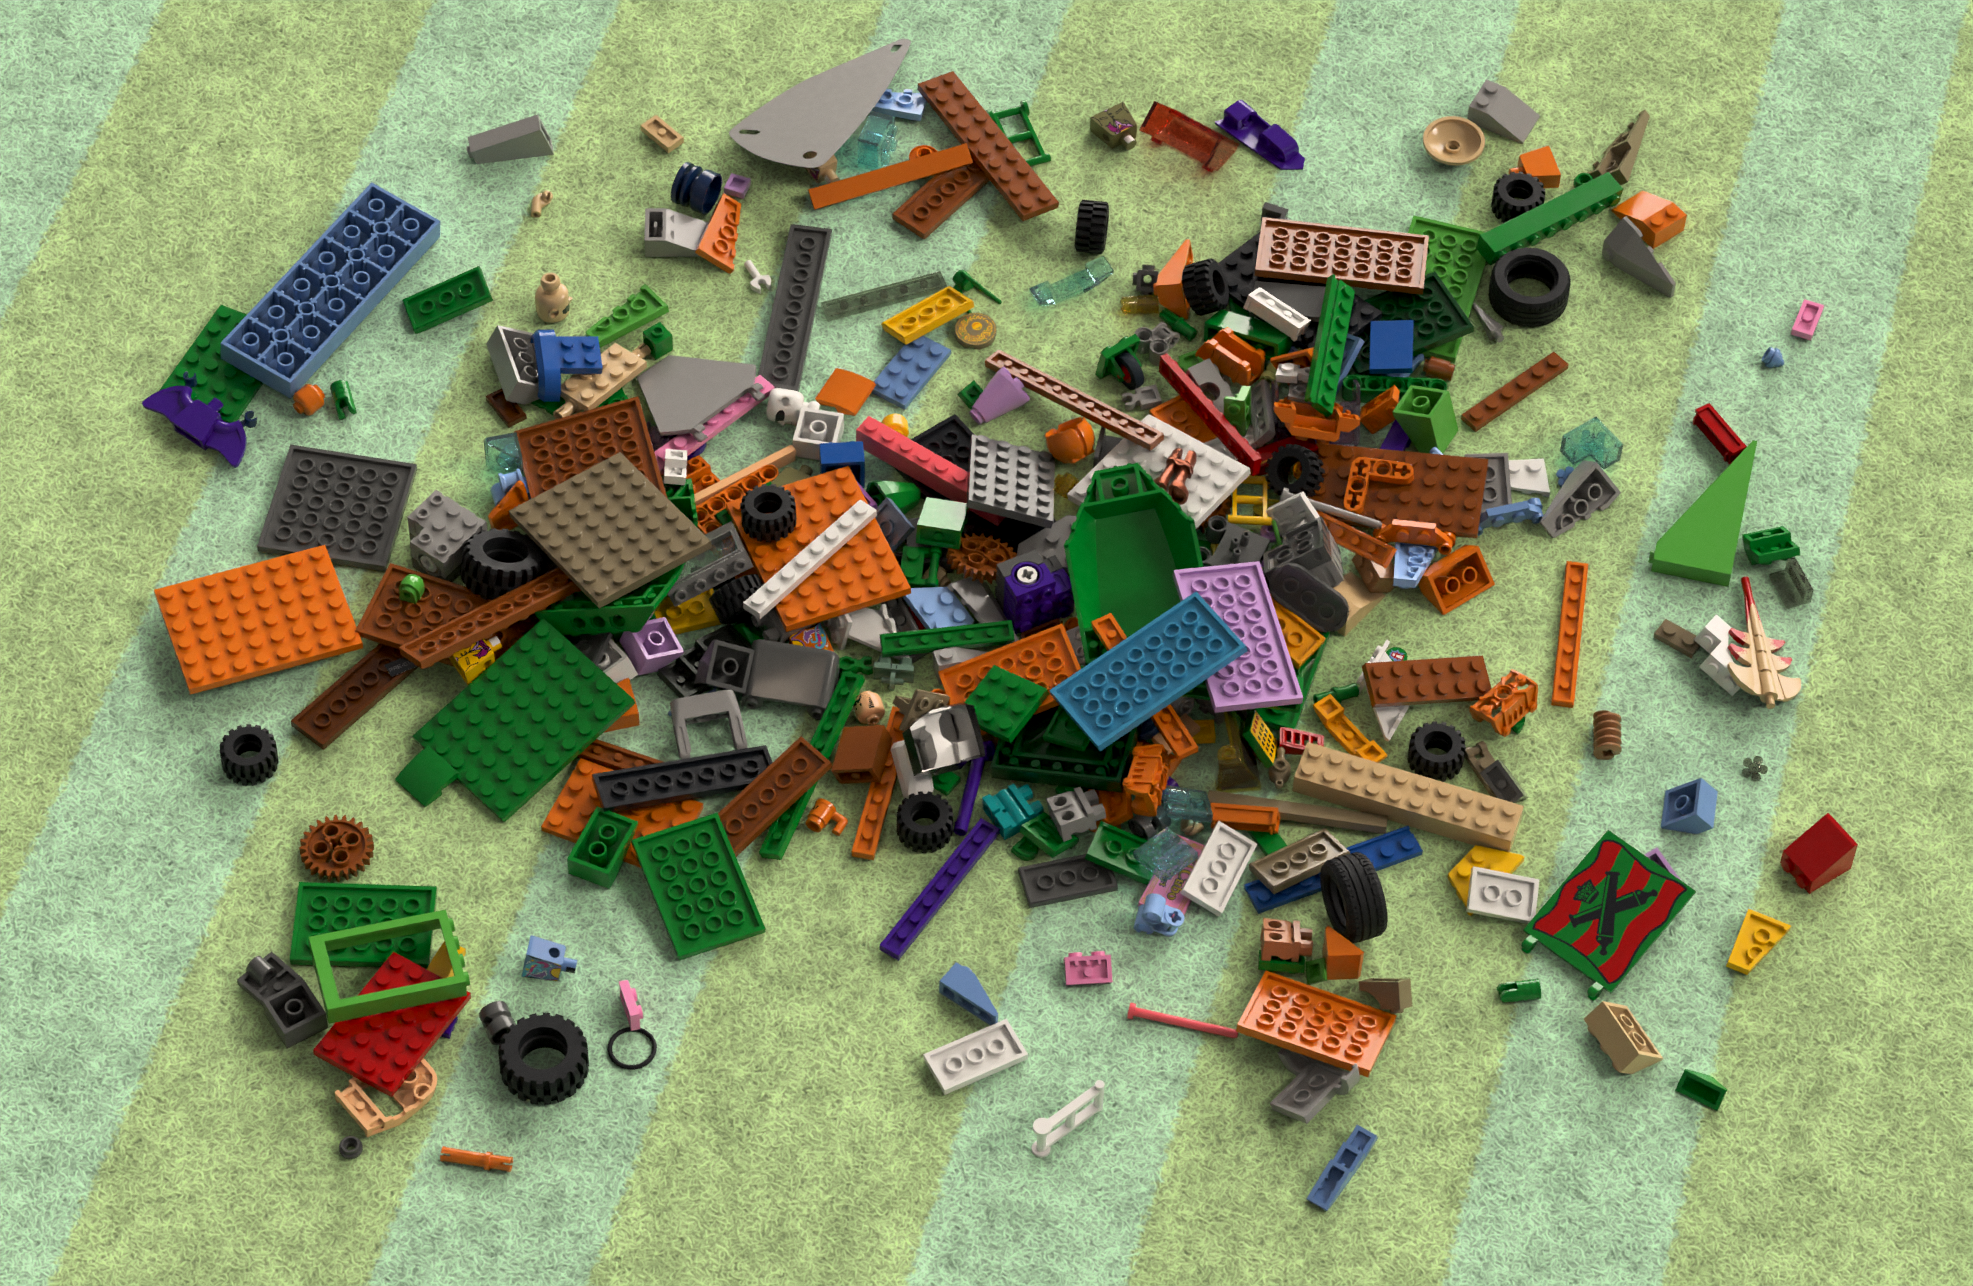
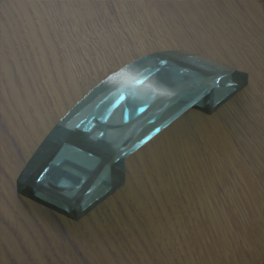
M1101 256L1086 263V269L1052 284L1047 280L1029 288V291L1039 306L1053 305L1093 289L1113 274L1114 270L1106 258Z

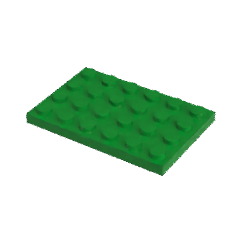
M220 305L160 390L172 386H185L184 372L188 371L189 378H192L194 373H196L197 385L192 387L191 399L193 401L199 399L208 405L215 397L224 405L218 412L222 420L227 423L237 421L263 383L221 359L220 343L247 314Z
M718 813L631 841L679 961L765 933L766 928Z
M299 882L290 964L313 965L309 947V937L435 912L437 886ZM433 930L327 951L330 965L381 967L388 957L395 952L427 969L431 958Z

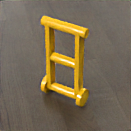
M1249 475L1241 483L1263 485L1262 496L1237 495V488L1232 492V515H1228L1229 523L1271 526L1272 517H1267L1266 512L1267 489H1270L1268 486L1270 482L1266 481L1265 476ZM1237 504L1262 505V517L1237 515Z

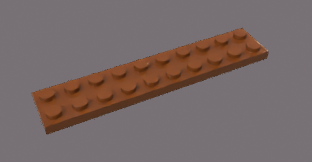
M954 71L918 83L917 90L960 144L967 143L972 159L1022 221L1058 208V200Z
M558 567L400 646V654L421 669L432 667L434 663L449 658L462 649L471 647L472 644L481 639L489 638L491 634L499 630L507 629L511 624L519 620L527 619L529 615L542 611L549 605L562 601L575 592H580L581 589Z

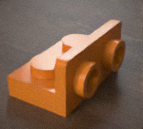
M1395 385L1361 407L1360 421L1371 434L1376 433L1396 420L1392 412L1399 403L1400 390Z

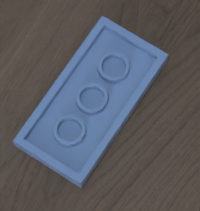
M921 336L911 343L904 345L875 379L876 386L871 393L905 410L951 355V349L925 336Z

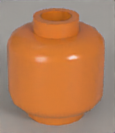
M306 384L293 395L295 402L293 407L299 414L304 413L311 416L323 407L325 394L316 384Z

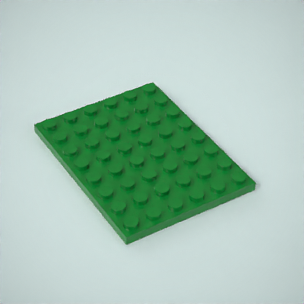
M542 619L412 737L423 749L430 746L459 774L457 780L502 822H505L635 704V701L549 622Z

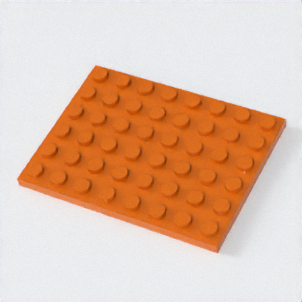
M849 466L783 485L784 490H789L795 498L797 520L794 531L788 533V537L785 539L780 538V541L775 542V540H771V542H766V540H762L760 542L757 541V538H750L749 534H746L742 527L740 509L742 498L726 503V509L763 585L859 500L867 503ZM874 518L774 608L785 631L788 632L911 594V587L876 518Z
M325 545L154 590L155 598L190 695L363 648L361 637L358 632H355L356 624Z

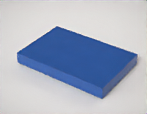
M1413 320L1371 321L1370 374L1413 373Z

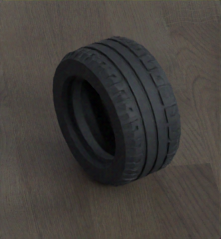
M1528 247L1510 251L1499 258L1493 266L1488 294L1490 304L1501 318L1511 324L1529 328L1547 325L1558 319L1566 309L1571 285L1569 271L1560 259L1548 251ZM1521 278L1536 279L1544 283L1550 289V292L1538 297L1523 296L1513 291L1509 287V283Z
M1354 852L1327 860L1321 867L1320 884L1325 908L1334 930L1351 943L1381 936L1387 928V906L1381 882L1370 859L1362 853Z

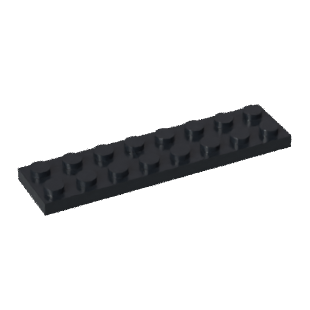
M763 745L592 774V782L604 812H619L742 791L773 762L767 746Z

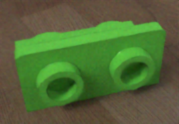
M1242 385L1240 392L1236 393L1235 397H1224L1225 418L1231 425L1236 427L1241 436H1246L1252 422L1251 386Z

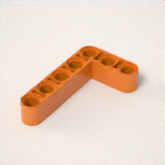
M764 465L696 506L697 528L705 535L721 527L722 525L718 522L715 515L726 509V503L746 496V492L748 490L752 491L755 486L761 487L762 484H766L769 481L772 482L779 475L777 467L774 465ZM732 535L722 540L725 546L723 551H717L714 544L709 549L717 559L736 550Z

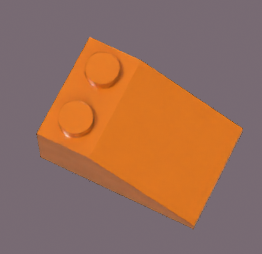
M1645 191L1639 192L1612 209V212L1621 220L1627 216L1643 234L1641 239L1651 246L1652 249L1684 231L1687 214L1673 202Z

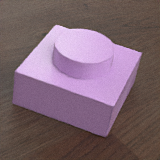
M731 173L724 187V193L744 199L751 185V179Z

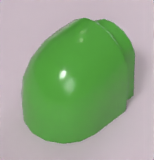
M409 574L403 578L399 585V599L416 604L421 599L425 590L423 579L416 574Z

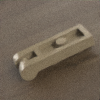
M1480 741L1472 748L1466 747L1464 758L1489 795L1498 798L1480 774V772L1495 762L1488 751L1486 743ZM1480 754L1482 758L1476 759L1475 756Z

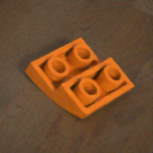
M836 368L815 399L820 405L835 407L838 413L856 416L876 384L859 374Z
M700 455L687 461L686 479H692L694 494L721 481L711 472L710 465Z

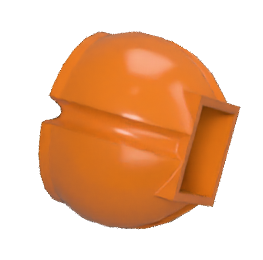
M1078 417L1058 425V430L1052 428L1044 435L1049 452L1063 463H1076L1095 452L1093 449L1094 431L1085 417Z

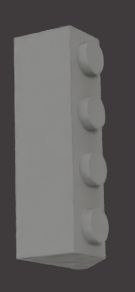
M497 325L486 345L506 401L525 405L538 400V371L534 343H530L533 333Z

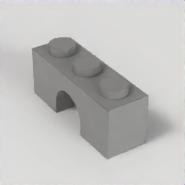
M1206 359L1188 368L1186 373L1196 386L1201 388L1202 392H1209L1214 395L1216 399L1213 401L1214 406L1224 414V397L1234 396L1231 393L1229 384L1220 376L1218 367L1210 359Z

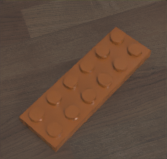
M972 159L973 163L970 165L936 174L892 213V219L925 240L990 180Z
M1483 655L1365 663L1362 666L1372 708L1477 701L1480 696H1484L1492 689Z
M802 736L718 813L736 857L833 767L832 763Z

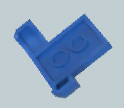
M537 329L531 335L530 343H534L538 371L537 396L542 401H560L561 374H602L603 367L598 336H556L553 329Z

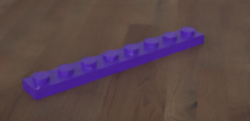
M980 818L881 942L879 950L898 961L997 838L1000 834V828Z

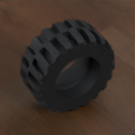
M496 528L489 531L483 530L471 536L464 545L460 570L461 580L473 594L480 595L481 598L486 600H494L544 575L547 555L527 534L523 535L520 531H508V529L503 528L502 530H497Z
M535 1013L530 1014V1018L527 1019L522 1017L517 1020V1025L512 1024L507 1029V1033L503 1034L500 1040L501 1045H499L498 1055L502 1081L505 1086H508V1090L513 1095L518 1093V1099L522 1101L529 1099L531 1104L538 1105V1102H544V1105H549L551 1101L557 1100L558 1103L564 1101L566 1095L571 1097L576 1093V1087L578 1089L582 1087L584 1079L588 1075L589 1057L586 1037L583 1036V1031L580 1027H575V1023L572 1020L567 1019L565 1021L564 1017L559 1014L551 1016L550 1013H543V1015L537 1016ZM539 1048H552L560 1051L565 1056L558 1065L549 1069H535L522 1061L528 1053Z

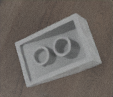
M1486 79L1469 106L1467 119L1478 127L1523 144L1540 118V115L1506 87Z

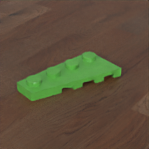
M644 284L640 287L641 291L639 293L630 295L624 305L614 308L612 310L613 314L609 317H603L588 329L586 336H598L601 348L668 313V305Z

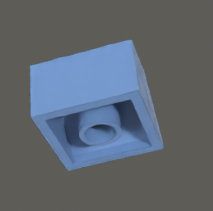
M1702 778L1666 790L1661 828L1692 834H1699L1713 829L1718 791Z

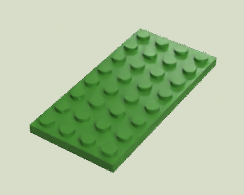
M1413 215L1408 233L1429 236L1425 275L1435 271L1469 319L1487 263L1476 249L1479 236L1485 232ZM1463 337L1422 354L1425 357L1431 358L1433 356L1455 364Z

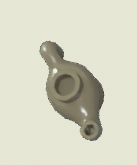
M1283 747L1277 749L1274 765L1269 767V779L1278 790L1288 781L1291 774L1290 764L1284 758L1285 749Z

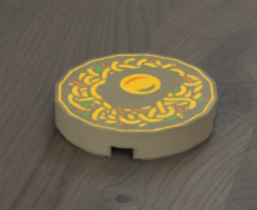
M969 313L959 318L955 324V338L965 348L969 349L971 347L974 350H980L990 346L995 340L996 324L993 319L985 314Z

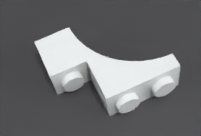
M1715 615L1694 639L1710 654L1699 667L1733 696L1740 687L1731 677L1727 667L1729 662L1734 663L1728 649L1730 635L1728 631L1731 627L1718 615Z

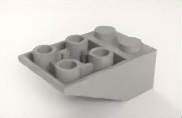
M645 208V257H701L695 251L708 222L666 208Z

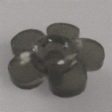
M1755 756L1753 761L1750 758H1746L1743 761V765L1748 768L1742 770L1743 776L1746 778L1751 776V779L1755 782L1760 781L1761 775L1759 773L1766 774L1768 771L1766 765H1761L1763 758Z

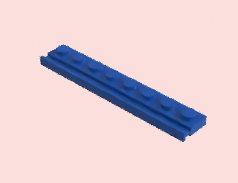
M1409 826L1346 848L1350 854L1359 852L1366 855L1376 871L1418 857L1423 853L1415 836L1410 832ZM1320 873L1276 894H1273L1259 879L1244 884V889L1257 913L1260 914L1321 892Z

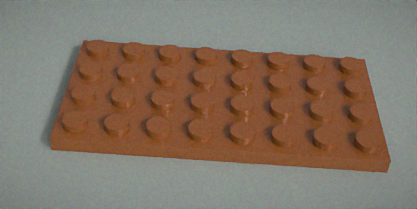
M1262 217L1255 276L1326 284L1327 278L1334 274L1335 279H1341L1350 287L1423 295L1429 236Z
M1316 443L1318 449L1315 453L1324 464L1321 468L1325 469V474L1321 476L1324 478V482H1320V490H1315V495L1313 497L1308 496L1309 499L1344 509V497L1349 473L1355 458L1368 457L1409 463L1414 469L1413 481L1407 485L1369 480L1364 509L1360 515L1379 520L1385 525L1391 524L1393 519L1436 523V527L1442 532H1452L1457 537L1478 538L1489 464L1488 459ZM1360 465V468H1358L1359 476H1362V469L1365 468L1364 465ZM1386 467L1377 469V473L1381 475L1387 474L1389 471ZM1403 471L1401 476L1404 477L1407 474V471ZM1354 483L1352 485L1354 490H1361L1363 488L1361 483ZM1353 497V503L1350 505V508H1354L1357 505L1356 497ZM1325 513L1349 526L1372 528Z
M390 563L355 632H358L362 638L399 649L400 646L492 600H486L481 598L480 595L473 594L465 586ZM409 574L420 576L425 586L424 593L416 604L399 599V585L403 578ZM535 613L529 615L527 619L519 620L511 624L507 629L499 630L491 634L489 638L484 639L487 641L497 636L500 640L502 648L493 652L495 661L540 621ZM449 658L438 661L453 666Z

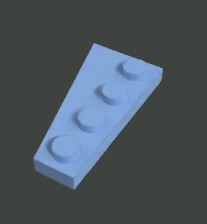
M1395 542L1397 551L1394 555L1393 586H1398L1402 589L1416 588L1437 553L1438 548L1428 545Z

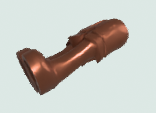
M1176 448L1166 460L1164 471L1153 481L1160 488L1162 487L1172 497L1174 502L1182 505L1188 499L1189 492L1185 482L1193 474L1197 456L1195 451L1189 450L1185 460H1182L1183 451L1181 448ZM1174 472H1175V473H1176V477L1174 478V480H1173V481L1171 482V484L1169 485V482H1170V480H1171V478H1172V476H1173V474H1174Z

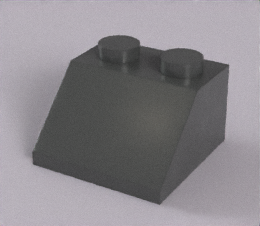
M713 640L699 661L695 683L719 690H733L734 693L745 694L755 650Z

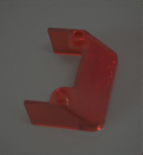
M1156 101L1153 102L1139 131L1151 135L1150 140L1159 145L1162 142L1167 143L1203 163L1202 168L1211 173L1214 170L1218 171L1236 152L1239 143L1178 110Z

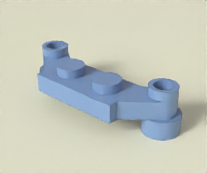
M1531 498L1527 501L1486 509L1481 514L1478 536L1482 535L1485 528L1492 526L1500 527L1506 523H1519L1525 519L1532 520L1533 524L1539 523L1544 516L1540 499Z

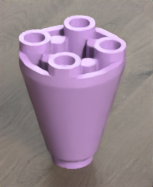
M1002 367L996 372L976 400L969 414L974 421L981 425L983 422L987 423L1023 406L1030 398L1022 390L1024 388L1023 383L1017 377L1013 379L1010 372L1005 367Z

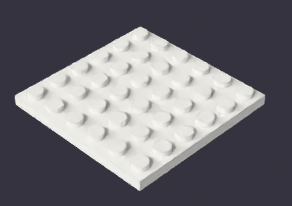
M1148 414L1141 422L1164 433V440L1149 451L1123 438L1067 494L1069 501L1080 506L1087 495L1086 490L1088 486L1092 483L1091 478L1094 471L1113 468L1114 466H1123L1128 463H1138L1146 471V474H1149L1154 480L1166 468V460L1174 449H1182V460H1185L1188 451L1191 450L1196 452L1197 460L1191 478H1187L1185 482L1189 492L1186 503L1180 506L1188 517L1191 516L1194 519L1195 527L1197 528L1251 473L1249 467ZM1174 472V474H1173V476H1172V478H1171V480H1170V482H1169V485L1171 484V482H1172V481L1174 480V478L1176 477V473H1175V472Z

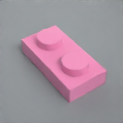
M1804 299L1793 325L1791 335L1811 341L1822 315L1824 305Z
M628 980L619 981L620 998L631 1031L640 1029V1019H643V1012L641 1006L636 1005V990L630 987Z

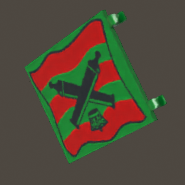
M1607 830L1523 929V932L1529 936L1521 944L1522 951L1529 954L1537 942L1542 944L1595 982L1587 990V997L1594 1001L1599 997L1603 989L1611 994L1695 895L1696 891L1617 835Z

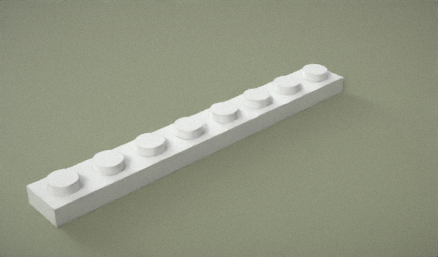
M859 500L744 601L743 609L761 619L877 516V510Z

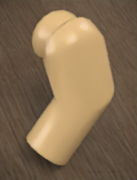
M546 190L533 197L531 217L541 216V209L547 206L553 199V194L550 191Z

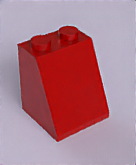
M1827 813L1783 850L1780 863L1783 870L1795 878L1797 885L1810 894L1851 869L1858 844Z

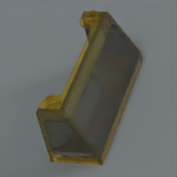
M1247 710L1224 712L1229 745L1222 746L1217 753L1218 767L1215 790L1227 793L1261 790V782L1256 757L1251 753L1250 745L1243 736L1247 720Z

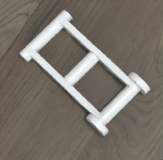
M1102 1080L1096 1081L1094 1086L1050 1118H1038L1034 1121L1033 1131L1037 1135V1141L1032 1144V1153L1040 1158L1048 1156L1054 1143L1095 1113L1102 1111L1105 1085ZM1092 1099H1094V1102H1093V1103H1091L1090 1105H1088L1086 1108H1084L1082 1111H1080L1078 1114L1075 1115V1112H1076L1077 1110H1079L1081 1107H1083V1106L1086 1105L1088 1102H1090ZM1065 1120V1123H1064V1124H1062V1125H1061L1060 1127H1058L1056 1130H1054L1053 1132H1051L1052 1129H1053L1055 1126H1057L1058 1124H1060L1062 1121Z

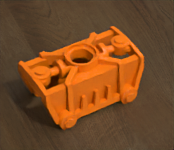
M1229 327L1222 329L1212 339L1206 341L1195 354L1196 357L1199 356L1203 360L1210 359L1222 374L1231 378L1233 383L1237 382L1244 386L1254 384L1264 371L1265 351L1260 348L1255 349L1234 335L1233 330Z
M1511 669L1507 676L1501 677V681L1484 696H1480L1478 702L1469 707L1471 717L1480 723L1486 720L1491 723L1496 733L1506 737L1510 734L1511 728L1528 712L1533 713L1537 709L1538 685L1522 673ZM1529 685L1526 689L1518 690L1517 688L1518 686ZM1501 707V711L1493 718L1491 716L1492 710Z
M1163 744L1137 746L1132 751L1133 761L1128 777L1123 780L1122 784L1126 792L1136 795L1135 800L1131 803L1133 813L1153 817L1157 815V807L1161 805L1162 792L1167 786V780L1169 779L1167 774L1169 769H1171L1170 758Z

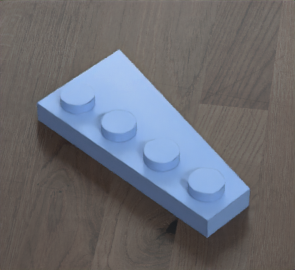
M886 89L870 113L921 121L927 101L921 93H912L910 89H904V93L892 92V89Z

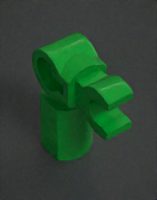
M848 656L839 658V679L842 673L857 674L861 672L865 675L873 674V666H865L872 664V657L865 656L860 660H857V658L852 659Z

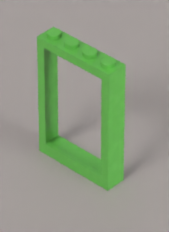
M446 910L309 937L310 954L328 1023L467 996L466 986H470L468 972H463L465 967L463 954H458L457 950L460 949L458 936H453L452 932L455 931L452 918H448ZM436 929L442 930L454 973L453 977L339 999L327 951Z

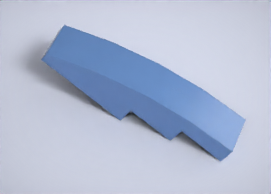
M1356 1125L1348 1140L1343 1142L1334 1159L1329 1161L1306 1199L1328 1211L1365 1160L1378 1139L1377 1135Z

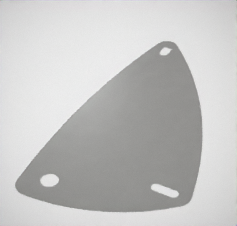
M899 39L806 79L757 109L732 128L729 135L741 147L762 158L798 167L816 168L822 166L849 139L877 104L897 73L911 41L909 39ZM894 45H902L896 52L890 51ZM757 130L760 133L756 135L740 134L739 131ZM814 151L817 153L814 158H803V155L807 152Z

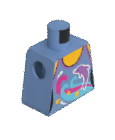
M531 935L521 977L559 981L561 971L575 974L577 960L564 957L566 950L564 945Z

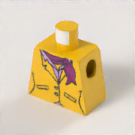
M497 636L487 641L481 639L472 644L471 647L454 653L449 659L466 684L469 685L495 662L493 652L501 649L502 645Z

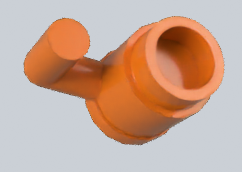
M820 798L816 800L805 822L806 826L812 831L821 832L832 819L837 822L832 833L840 836L848 823V819L836 812V808L831 802Z

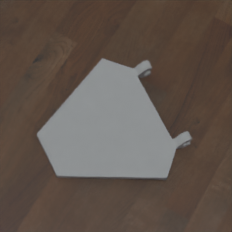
M668 355L637 377L660 436L691 433L698 442L708 438L702 432L705 430L703 424L748 392L756 401H760L765 397L760 392L763 386L755 383L756 365Z

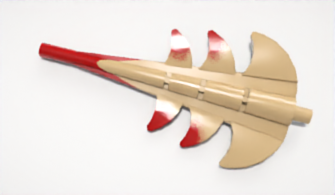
M1745 576L1741 578V584L1744 594L1747 633L1731 628L1728 633L1737 643L1748 648H1742L1730 643L1728 649L1737 661L1749 668L1729 662L1727 667L1731 677L1741 689L1751 695L1759 696L1760 700L1766 703L1768 709H1773L1775 707V700L1788 702L1795 698L1801 689V679L1789 678L1779 674L1791 665L1792 658L1772 654L1779 651L1785 644V641L1766 637L1753 598L1749 577Z

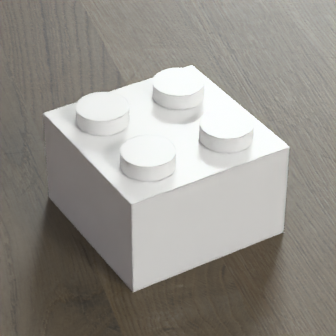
M801 407L793 437V447L796 449L795 457L820 460L821 443H840L844 431V414Z

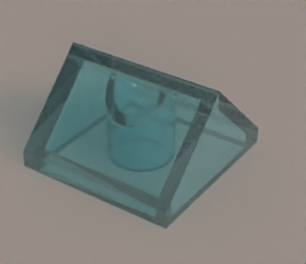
M517 432L486 437L484 439L486 466L502 474L515 472L516 469L520 468L522 477H524L522 453Z

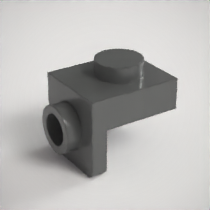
M1265 202L1262 207L1261 221L1262 217L1290 220L1288 218L1289 209Z

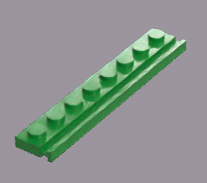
M1334 274L1327 278L1304 399L1305 402H1311V406L1326 418L1333 413L1355 291L1341 279H1335Z

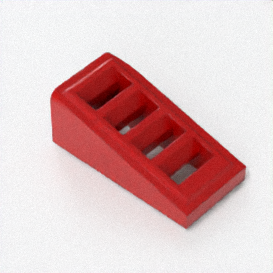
M1280 727L1279 747L1285 749V754L1303 755L1306 747L1304 740L1310 743L1317 741V745L1324 747V735ZM1295 740H1300V743L1295 744Z

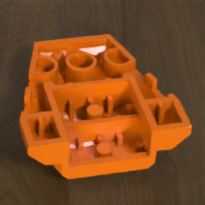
M1288 396L1284 397V400L1280 399L1279 402H1274L1273 404L1275 414L1281 422L1285 423L1291 435L1295 436V439L1302 441L1312 438L1316 439L1318 443L1329 444V441H1337L1341 432L1349 433L1360 425V417L1358 415L1351 414L1349 410H1345V413H1342L1343 406L1336 402L1334 403L1332 415L1327 418L1314 409L1311 404L1287 400Z

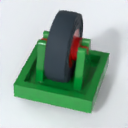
M1136 334L1130 337L1125 336L1116 345L1105 347L1100 353L1095 375L1101 380L1112 374L1129 390L1141 387L1144 383V375L1141 369L1142 364L1136 357L1140 343L1139 337Z

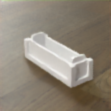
M1260 287L1248 295L1244 305V309L1253 312L1291 337L1293 341H1296L1301 334H1306L1311 321Z

